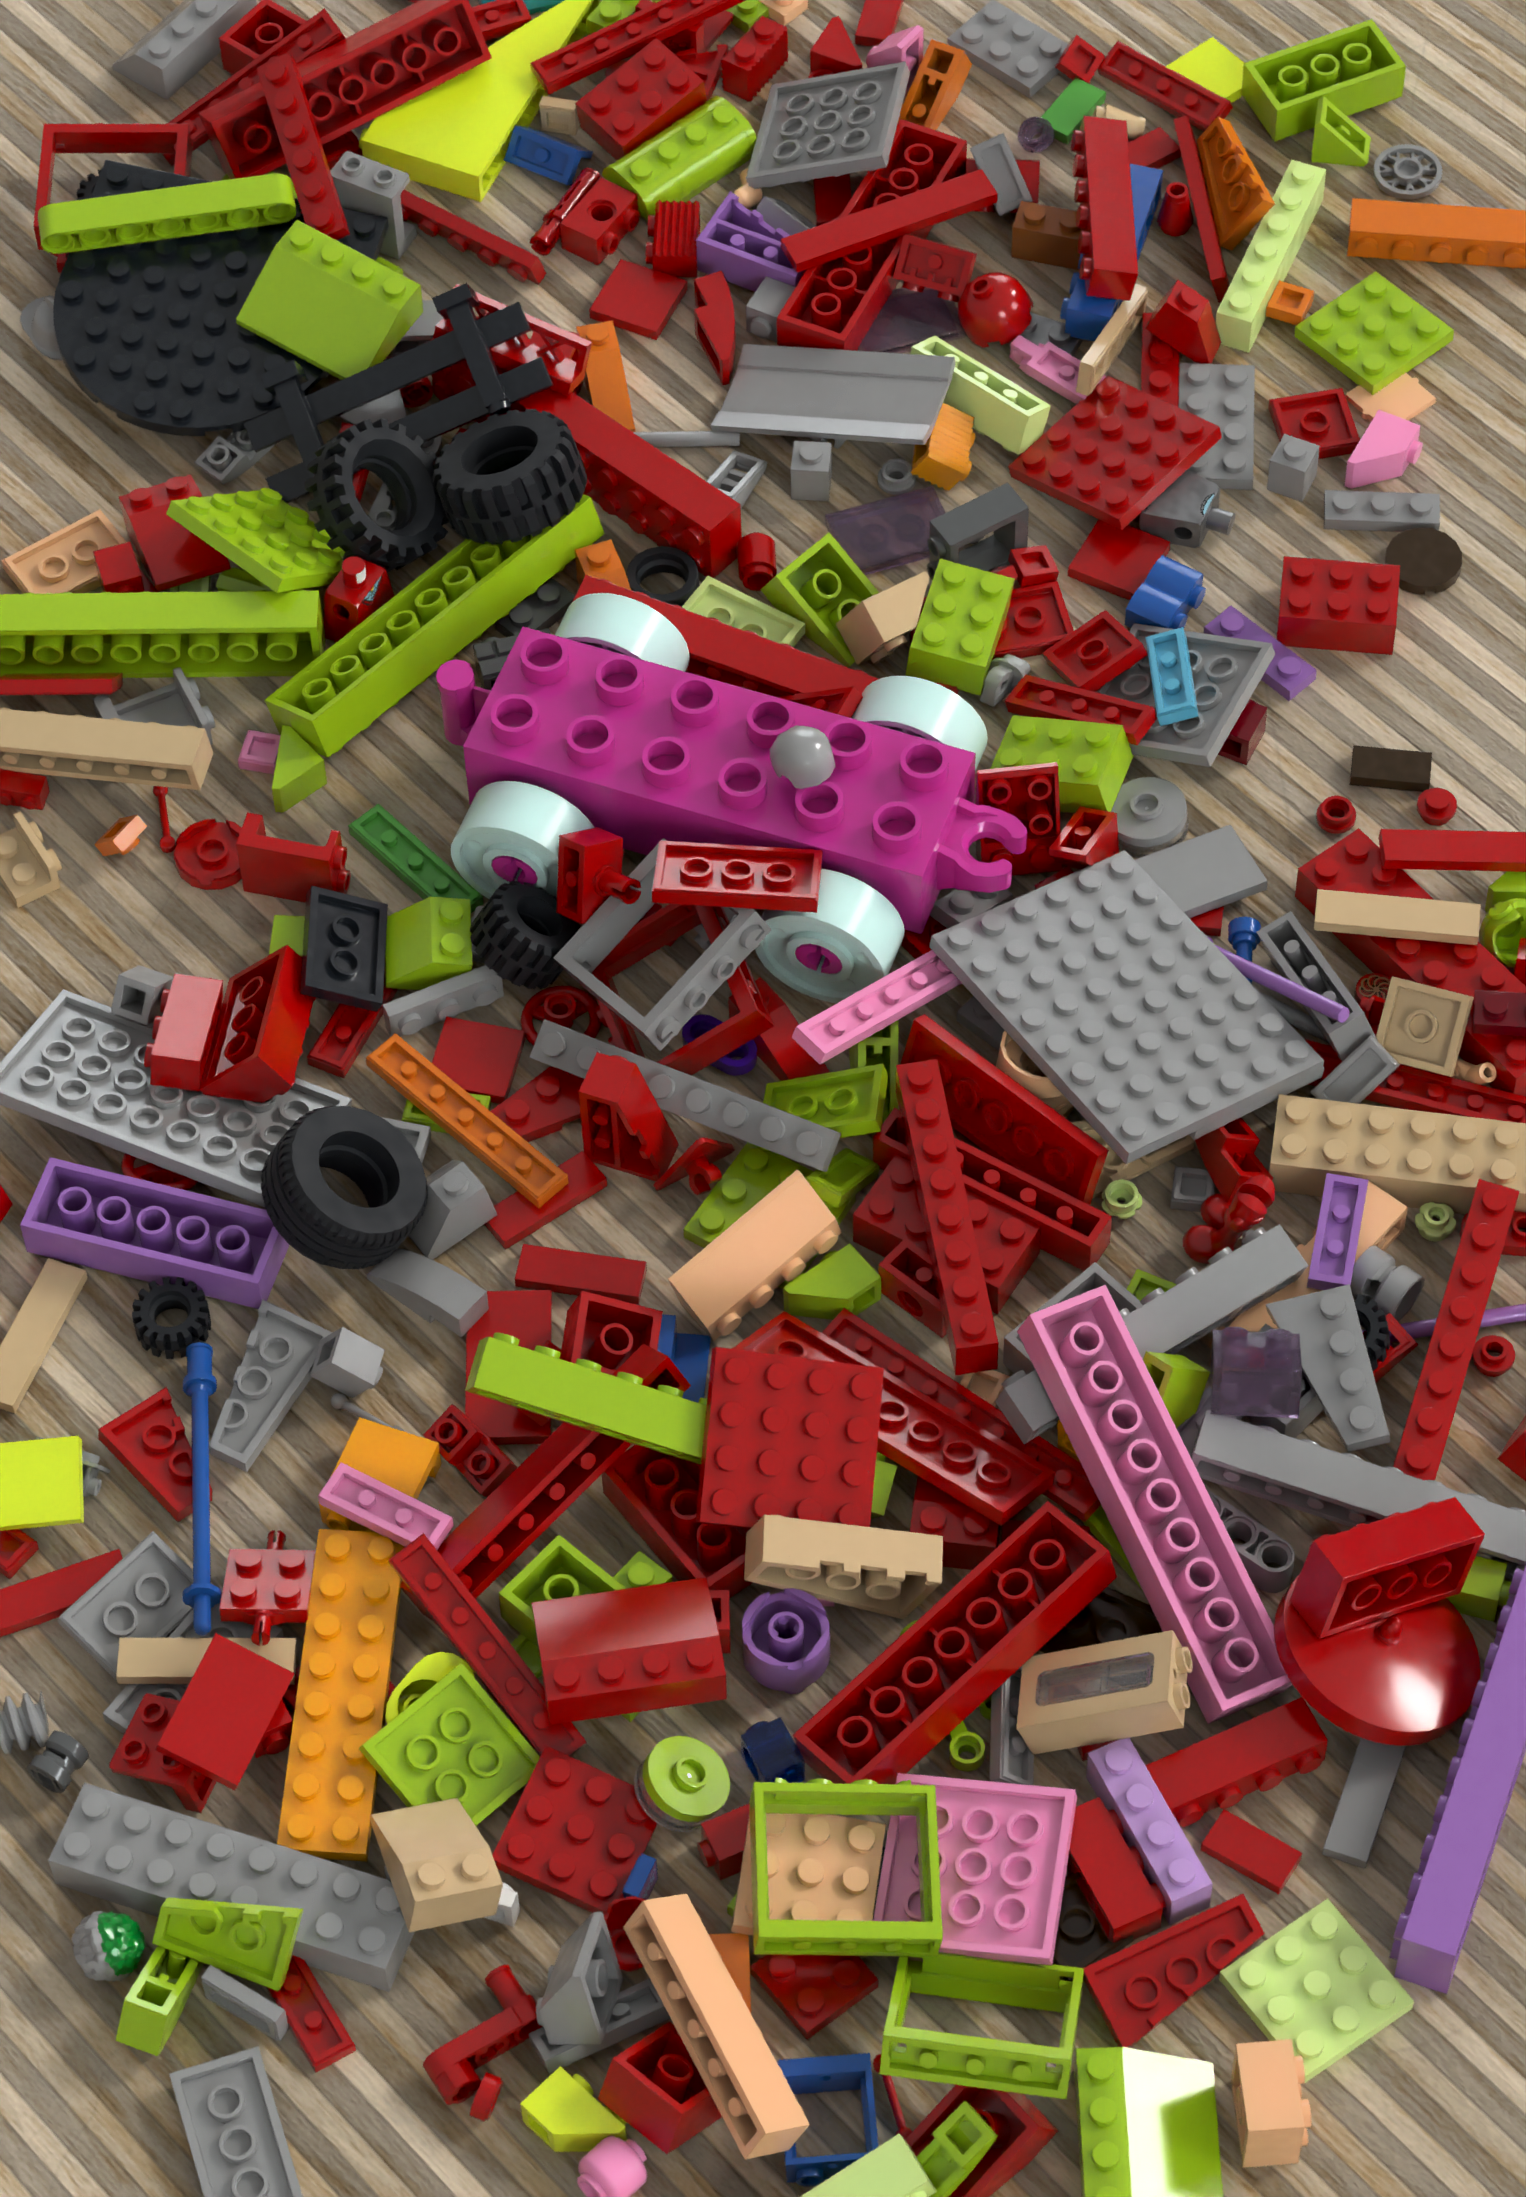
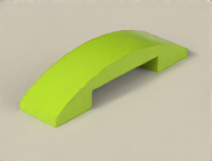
M964 2101L932 2133L935 2139L916 2157L937 2191L929 2197H949L976 2167L998 2137L967 2101Z

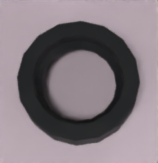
M659 546L648 548L637 554L628 564L626 576L631 591L643 592L651 598L670 605L675 604L682 607L699 587V573L696 562L687 553L674 547ZM661 572L673 573L685 581L682 588L673 593L663 595L650 593L640 586V583L645 578Z

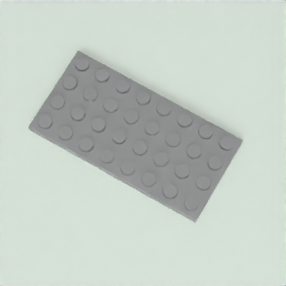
M64 989L0 1062V1105L263 1207L265 1205L261 1190V1175L265 1161L295 1121L307 1112L313 1111V1109L325 1106L351 1107L352 1105L351 1098L299 1078L295 1079V1083L288 1092L283 1095L277 1094L263 1103L204 1095L201 1091L150 1085L151 1068L144 1067V1057L147 1043L155 1042L152 1039L154 1023L145 1025L110 1013L111 1007Z

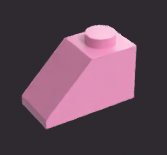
M916 25L889 35L878 46H874L866 58L867 68L906 61L910 76L904 98L909 92L923 59V28Z
M1378 410L1347 461L1345 487L1353 489L1402 476L1409 463L1415 464L1420 456L1423 443L1418 441L1420 425Z

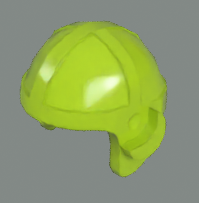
M1513 898L1493 905V908H1490L1485 915L1479 931L1481 945L1504 966L1515 968L1520 938H1526V899Z

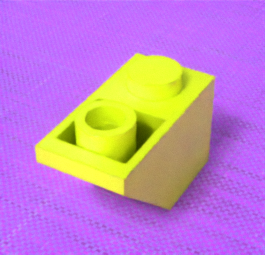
M561 2066L520 2103L523 2122L554 2152H589L602 2139L608 2136L618 2137L623 2141L627 2140L626 2121L607 2106L604 2107L593 2097L594 2091L583 2077L576 2073L571 2076Z

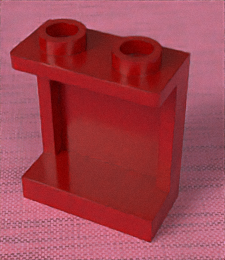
M247 812L236 842L245 892L306 903V894L311 886L344 894L347 893L351 873L345 868L347 847L342 846L340 831L331 830L325 846L266 836L263 815Z

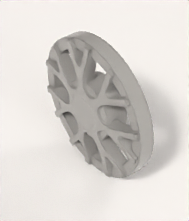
M1410 144L1396 145L1384 150L1377 157L1374 163L1373 176L1378 187L1389 196L1402 200H1417L1437 189L1442 178V165L1436 155L1423 147ZM1408 153L1410 157L1400 159L1399 154ZM1425 158L1430 163L1423 167L1420 161ZM1387 160L1394 164V168H1389L1382 163ZM1422 175H1436L1435 179L1423 178ZM1393 176V179L1385 181L1382 177ZM1400 184L1406 186V189L1401 190L1395 187ZM1419 184L1423 188L1415 190L1413 186Z

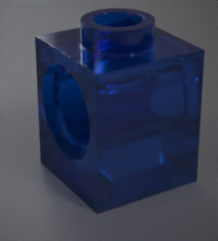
M781 1717L770 1722H758L748 1728L745 1734L740 1735L741 1756L756 1782H774L775 1778L785 1779L787 1783H800L805 1780V1760Z

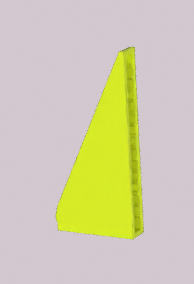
M564 0L489 46L491 59L376 117L369 128H365L362 131L359 139V147L362 149L363 157L408 173L409 179L482 202L506 163L504 158L514 127H529L540 109L539 104L542 96H548L533 74L530 63L584 38L587 35L586 18L602 0Z

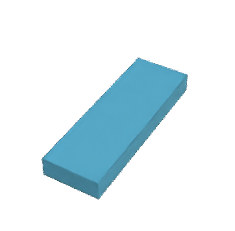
M1177 628L1145 637L1156 714L1160 726L1198 717L1188 643L1184 628Z

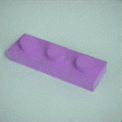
M1229 606L1204 627L1205 634L1272 643L1275 656L1261 680L1288 701L1316 680L1317 670L1233 606Z
M1326 1173L1307 1288L1327 1290L1348 1284L1351 1287L1368 1179Z

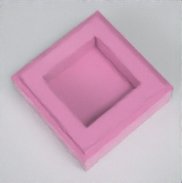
M248 730L238 758L239 769L274 774L281 735Z

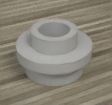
M892 459L887 461L880 469L878 484L888 494L901 495L909 492L914 487L916 475H912V468L908 462L902 459Z

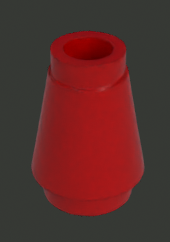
M1172 182L1166 188L1157 216V222L1165 234L1181 236L1189 230L1194 219L1188 187L1181 182Z

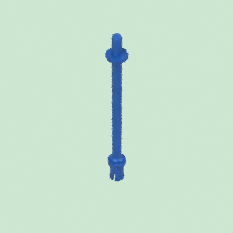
M197 1342L190 1344L186 1348L187 1375L183 1378V1391L191 1397L193 1584L183 1590L182 1600L184 1604L193 1608L194 1631L198 1635L204 1636L211 1630V1608L220 1603L222 1595L220 1588L211 1584L208 1397L216 1392L217 1380L212 1375V1346L207 1343Z

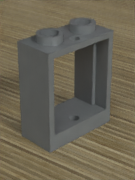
M1009 483L1003 484L930 520V537L927 540L929 548L927 570L932 580L939 559L989 572L997 567L1010 565L1008 558L1011 549L1027 547L1029 507ZM994 531L992 536L959 552L960 547Z

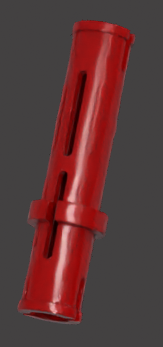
M589 167L582 169L557 206L547 211L544 215L542 226L529 241L532 244L531 248L536 253L548 255L557 241L561 238L560 223L599 181L598 178L601 175L596 170Z

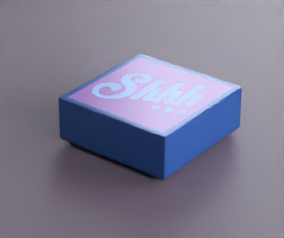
M645 1854L638 1856L623 1888V1898L636 1896L648 1900L658 1879L657 1860Z

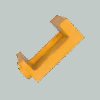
M359 1417L334 1471L342 1462L410 1497L418 1499L427 1477L435 1478L442 1464L439 1443ZM319 1504L322 1522L330 1529L375 1532Z

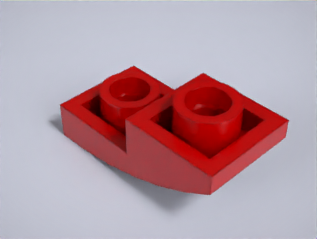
M453 1404L423 1434L426 1439L439 1443V1453L448 1463L455 1466L475 1489L486 1498L517 1469V1466Z

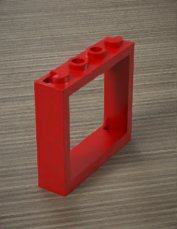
M44 124L33 225L38 250H43L40 240L38 211L45 205L50 204L55 153H176L174 174L190 177L193 146L189 124Z
M668 904L635 924L591 974L620 997L612 979L613 976L701 923L712 944L730 924L723 907ZM746 959L736 968L734 974L727 979L740 1012L659 1060L657 1063L692 1076L774 1027ZM597 999L599 1005L595 1007L596 1014L602 1024L609 1028L612 1035L608 1038V1043L645 1058L634 1029Z

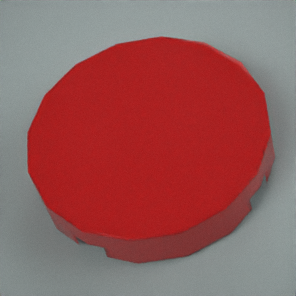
M204 819L186 828L177 838L174 849V863L180 877L191 886L204 890L224 889L239 882L242 877L236 842L242 827L228 820H225L226 823L216 822L215 819Z

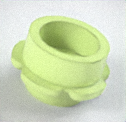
M1115 1180L1102 1193L1104 1201L1101 1205L1105 1213L1116 1216L1119 1219H1128L1134 1216L1135 1210H1139L1142 1206L1141 1194L1138 1192L1135 1184L1128 1180ZM1118 1200H1124L1125 1203L1120 1204Z
M1425 1203L1420 1207V1213L1415 1216V1225L1420 1235L1429 1241L1437 1242L1446 1239L1456 1227V1220L1453 1218L1454 1211L1444 1203ZM1437 1217L1440 1221H1434L1432 1218Z

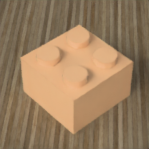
M1292 2039L1238 2043L1235 2046L1231 2087L1243 2168L1299 2163L1301 2146H1308L1307 2128H1311V2110L1309 2100L1302 2099L1301 2084L1305 2083L1304 2062L1302 2055L1294 2056Z

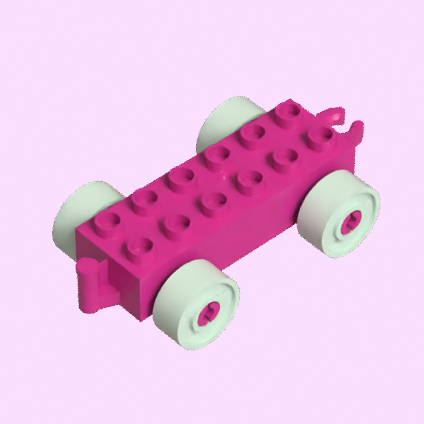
M610 593L587 594L574 600L568 607L555 635L522 627L491 691L475 686L473 669L470 667V663L464 660L447 661L437 670L436 681L440 690L444 733L450 743L463 746L470 804L451 844V857L457 871L464 880L488 899H490L500 885L504 883L509 884L511 881H518L521 884L524 882L531 883L535 887H541L552 896L557 897L559 835L595 827L622 837L623 849L648 855L663 838L667 841L823 850L817 913L765 910L761 918L771 928V931L759 943L755 951L763 965L776 978L789 987L819 1000L839 1003L889 974L903 941L905 930L922 934L941 889L955 888L964 891L991 893L1006 890L1011 886V863L1006 859L990 863L974 859L969 853V847L973 842L982 838H993L1001 842L1012 854H1021L1026 850L1027 829L1016 816L994 807L974 804L975 771L988 740L983 720L976 710L962 697L937 683L911 676H889L873 681L864 689L862 693L863 698L852 718L686 672L690 654L687 643L679 630L666 617L648 605L632 598ZM793 726L813 727L823 732L830 742L836 765L830 778L818 786L804 789L795 788L792 782L783 775L779 778L770 760V748L779 734Z

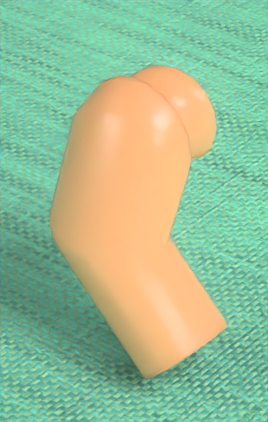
M747 168L740 173L742 186L734 192L738 196L739 203L747 209H751L762 200V189H754L748 185L746 180Z

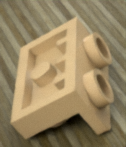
M21 811L13 814L16 827L0 834V881L18 908L61 888L57 871L62 870L61 863L52 848L46 850L43 846L44 839L37 824L34 821L28 823Z

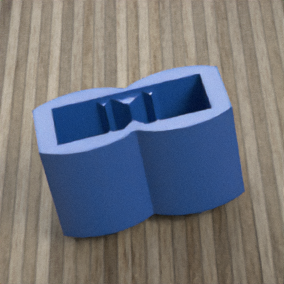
M1162 555L1129 601L1125 612V626L1132 628L1133 624L1136 623L1170 629L1184 628L1188 618L1186 614L1191 608L1197 609L1205 596L1206 588L1202 587L1203 573Z

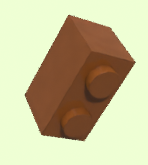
M1021 201L1012 226L1011 257L1079 270L1081 254L1078 253V240L1082 229L1076 227L1077 211Z

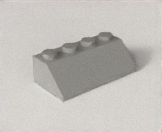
M184 0L113 63V70L168 100L221 52L219 37L257 5V0Z

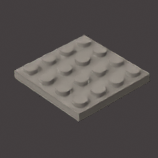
M906 61L771 85L746 176L748 185L754 189L771 188L781 184L807 182L812 179L830 176L838 177L848 173L866 170L874 171L887 167L910 76Z
M1134 623L1129 632L1144 645L1147 652L1145 637L1174 629ZM1185 631L1199 716L1160 726L1158 719H1156L1138 745L1130 743L1129 745L1133 755L1211 767L1274 658L1275 652L1272 643ZM1148 655L1135 663L1133 667L1125 670L1103 685L1096 692L1152 706L1156 712Z

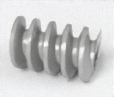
M42 1691L40 1692L38 1704L33 1703L28 1693H23L20 1707L15 1706L10 1696L5 1697L3 1710H0V1747L5 1754L11 1753L14 1739H16L22 1750H29L31 1736H34L40 1747H45V1742L49 1736V1727Z

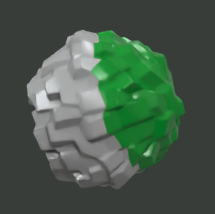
M103 1911L92 1912L91 1915L81 1920V1923L75 1928V1933L72 1935L75 1959L84 1970L85 1976L89 1979L93 1978L95 1981H122L133 1972V1969L138 1968V1962H140L143 1950L146 1948L144 1934L141 1932L139 1924L126 1914L106 1913Z

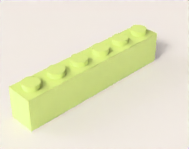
M1291 160L1272 198L1275 205L1264 215L1216 312V326L1221 345L1250 352L1267 317V305L1279 280L1284 282L1323 201L1326 169Z

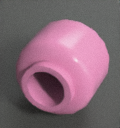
M608 2136L602 2139L579 2161L578 2171L580 2176L577 2178V2183L586 2197H630L646 2182L647 2171L643 2163L647 2159L642 2148L632 2139L623 2141L618 2137Z

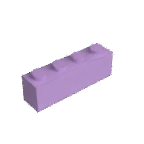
M1130 1738L1119 1739L1088 1753L1086 1777L1097 1797L1100 1796L1106 1809H1114L1117 1813L1124 1831L1121 1835L1128 1847L1135 1846L1140 1853L1145 1868L1142 1872L1149 1884L1156 1883L1161 1890L1166 1904L1162 1913L1169 1925L1209 1908L1213 1883Z

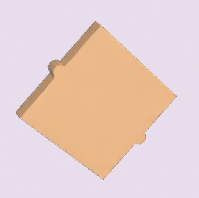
M1404 373L1374 395L1370 394L1361 385L1345 394L1346 400L1362 413V418L1365 420L1369 419L1370 421L1373 420L1378 410L1409 421L1436 403V398L1419 384V379L1416 377L1412 378L1407 373Z

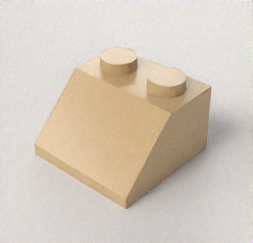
M926 571L861 601L836 623L857 665L871 659L873 664L879 663L893 655L894 650L907 643L905 636L917 626L928 585L929 576Z

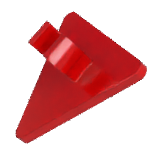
M701 1137L684 1152L653 1186L656 1191H659L689 1175L691 1190L696 1195L707 1193L711 1190L709 1184L722 1179L719 1168L712 1163L733 1153L735 1149L732 1144Z

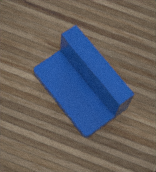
M515 126L504 161L565 185H572L581 158L591 159L593 151L531 127Z
M662 1315L657 1351L667 1355L691 1386L684 1392L682 1398L698 1403L699 1398H705L711 1344L710 1336L677 1333L676 1315Z

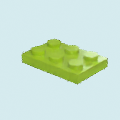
M882 1063L766 1083L763 1103L841 1133L840 1138L881 1132L888 1073Z

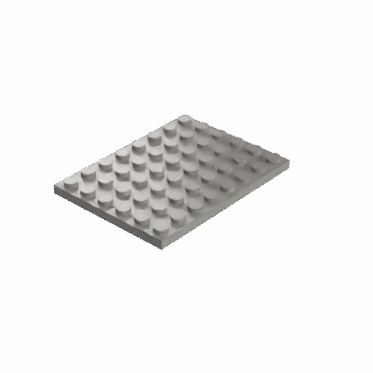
M1125 850L1093 864V866L1083 868L931 936L929 947L1125 1164L1137 1160L1210 1123L1240 1111L1322 1071L1324 1060Z

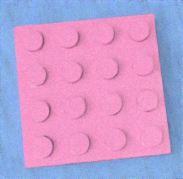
M897 1773L896 1784L901 1781L911 1780V1785H935L943 1940L938 1952L1052 1966L1077 1802L1076 1790ZM890 1815L873 1921L921 1922L916 1816Z

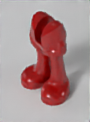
M1256 1175L1249 1178L1239 1187L1231 1203H1227L1222 1194H1213L1206 1198L1201 1204L1200 1212L1207 1225L1192 1226L1183 1236V1247L1188 1256L1196 1262L1210 1264L1208 1260L1224 1248L1230 1247L1233 1252L1238 1238L1253 1226L1259 1224L1267 1214L1266 1208L1272 1205L1275 1196L1273 1181L1264 1175Z

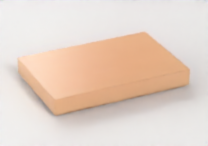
M99 509L1 561L3 569L23 594L89 593L101 586L93 551L127 542ZM134 551L138 566H140L139 556Z

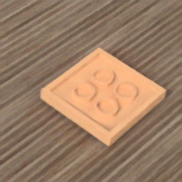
M766 1813L769 1919L872 1921L886 1824L833 1814ZM749 1814L731 1932L753 1936Z

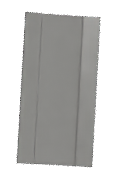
M744 344L738 362V369L725 401L710 426L712 431L809 437L814 442H828L827 439H834V447L837 449L846 440L925 445L932 433L950 386L956 361L954 357Z

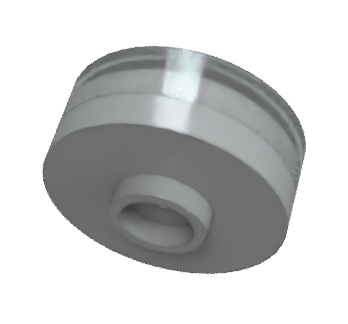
M1142 777L1121 785L1111 812L1117 813L1119 850H1125L1132 857L1141 858L1184 841L1189 828L1187 804L1184 794L1175 784L1162 778Z

